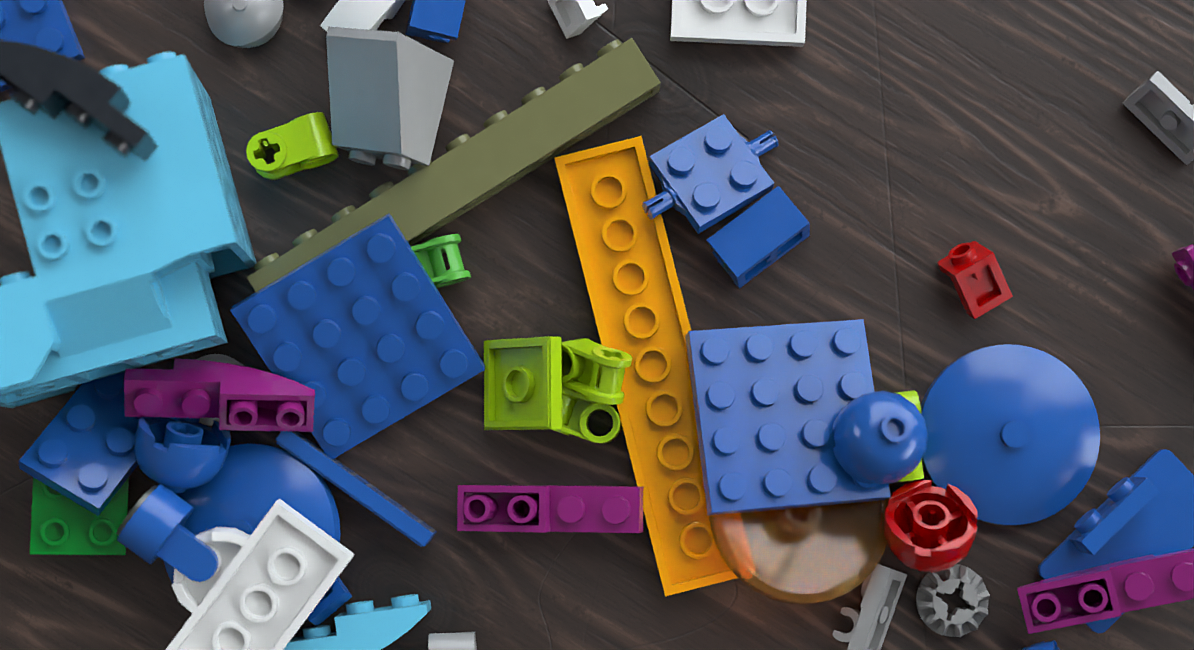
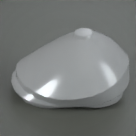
M204 0L206 19L213 34L227 45L239 48L256 47L268 42L276 34L283 19V0Z

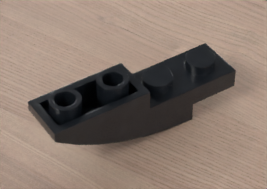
M0 39V80L14 90L10 97L25 110L35 115L40 109L54 120L63 110L71 119L86 129L93 123L106 133L102 140L125 158L132 152L146 162L158 146L149 132L123 114L131 102L119 85L101 73L64 55L37 46Z

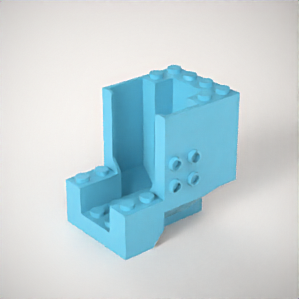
M165 52L149 57L147 59L148 64L130 69L127 65H114L99 71V73L123 89L131 102L123 114L148 131L158 146L146 162L132 152L126 158L102 140V137L106 134L93 123L87 129L82 127L63 110L54 120L40 109L35 115L31 114L13 99L0 102V146L36 275L31 277L30 272H20L0 278L1 407L15 408L75 391L79 384L125 372V369H136L228 343L210 280L252 268L257 262L210 96L184 54L176 56L174 52Z

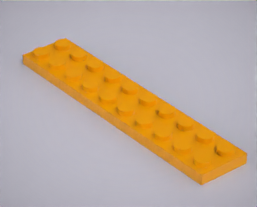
M642 136L554 157L601 345L624 351L632 356L631 366L625 369L621 391L624 393L623 403L616 405L636 484L643 487V512L664 595L666 597L752 575L754 573L738 513L707 514L685 335L691 331L662 214L651 220L648 217V213H645L642 207L644 201L646 202L656 196Z

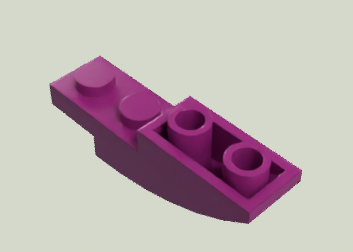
M177 358L174 359L173 370L125 369V417L219 418V430L313 432L315 390L288 378L229 363Z
M458 485L457 531L643 533V487Z
M1194 548L1158 556L1151 554L1017 587L1028 634L1122 616L1121 613L1194 599Z

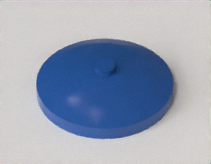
M1006 344L984 347L969 352L950 363L941 371L928 388L921 404V414L925 419L928 432L927 449L922 458L923 469L928 479L932 480L934 487L946 489L947 484H950L970 497L977 509L978 520L999 525H1023L1050 517L1065 508L1077 497L1094 470L1100 446V427L1094 402L1079 377L1063 362L1044 351L1022 345Z
M263 444L229 446L228 455L223 467L210 482L193 489H186L182 493H175L194 507L184 527L195 536L215 527L236 528L251 535L275 502L281 499L340 543L341 531L338 509L328 485L320 474L288 451L278 447ZM164 561L166 571L173 584L174 567Z

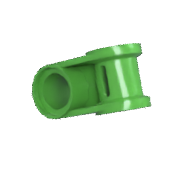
M460 234L445 235L430 239L419 245L411 246L436 288L453 285L471 278L470 271L464 269L458 244L462 241ZM443 252L447 254L449 270H446L442 256Z

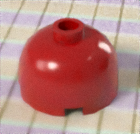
M919 480L904 484L891 494L884 514L885 540L889 548L903 564L920 572L936 573L952 568L966 558L976 538L977 509L970 497L950 484H947L946 489L931 486L932 480Z

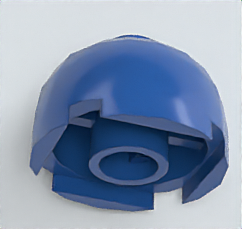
M888 391L862 394L844 406L833 422L832 432L834 431L833 438L835 442L833 451L835 458L844 471L859 482L866 484L895 483L914 471L926 453L928 432L925 419L915 404L900 394Z
M140 417L135 434V457L139 468L152 481L159 485L163 484L174 493H182L186 489H193L210 482L223 467L231 441L230 431L219 430V422L213 420L211 428L200 424V418L149 417L145 421L143 417Z

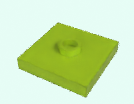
M548 336L484 340V430L562 429L561 337Z

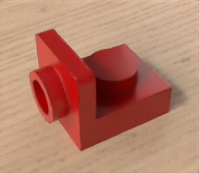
M976 241L955 246L949 251L948 256L937 262L940 270L951 278L966 313L973 319L980 317L1013 297L994 253Z

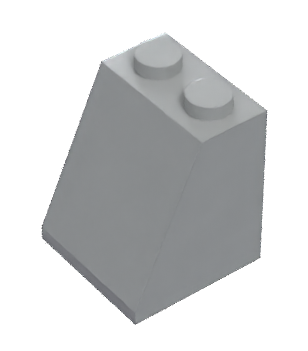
M328 27L326 40L332 145L350 152L348 159L361 164L375 165L376 159H382L384 165L402 170H409L411 163L429 166L454 60L399 32Z

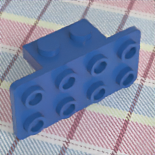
M1161 449L1156 451L1133 475L1118 481L1108 491L1107 496L1109 498L1097 509L1093 508L1079 518L1074 525L1076 529L1039 564L1037 569L1039 576L1045 580L1151 554L1158 556L1191 549L1194 546V475L1170 450ZM1121 616L1085 624L1093 632L1104 633Z

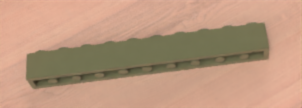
M633 38L624 43H621L619 39L614 40L597 52L599 58L589 65L583 67L582 63H578L564 71L559 76L561 82L546 91L542 86L528 93L521 100L523 106L508 114L506 110H503L491 116L483 123L485 129L470 138L468 134H464L451 141L445 147L447 153L433 162L431 160L429 166L414 164L407 170L409 177L396 185L392 181L380 185L369 194L371 200L357 209L354 205H350L331 217L332 225L319 233L316 229L303 233L292 242L295 248L280 257L278 253H273L263 258L254 265L256 272L248 276L247 279L255 292L388 213H390L411 247L660 91L661 82Z

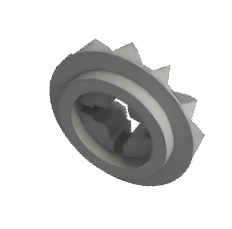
M956 564L948 570L936 573L928 572L918 586L916 605L921 619L931 630L944 636L961 637L971 631L978 630L980 623L988 615L990 594L982 577L970 568ZM960 584L959 589L961 591L959 597L965 600V603L969 604L970 608L963 607L961 609L955 607L952 614L950 613L948 616V604L943 602L942 598L937 597L936 593L952 594Z

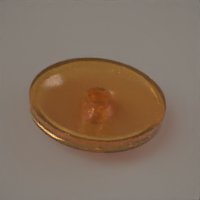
M889 498L877 501L709 515L713 539L724 562L749 588L769 599L782 603L796 605L817 604L837 598L853 590L878 565L887 545L884 533V514Z

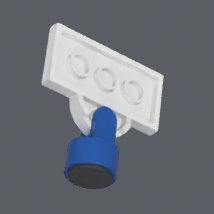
M160 484L158 487L156 485L152 486L124 519L116 533L119 536L118 542L149 565L160 557L174 567V583L171 586L178 601L192 615L166 650H283L354 556V553L281 499L275 502L251 535L236 528L215 527L195 536L184 527L194 507L163 484Z

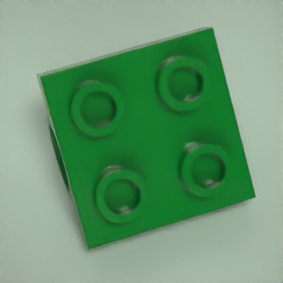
M33 477L30 555H126V547L117 541L119 536L116 533L127 517L129 477L99 516Z

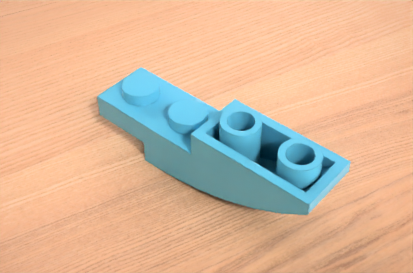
M410 594L391 598L392 606L374 608L373 600L346 604V612L334 617L336 632H331L330 625L304 628L303 636L292 638L283 650H381L417 624L432 609L431 601L419 602L418 594Z

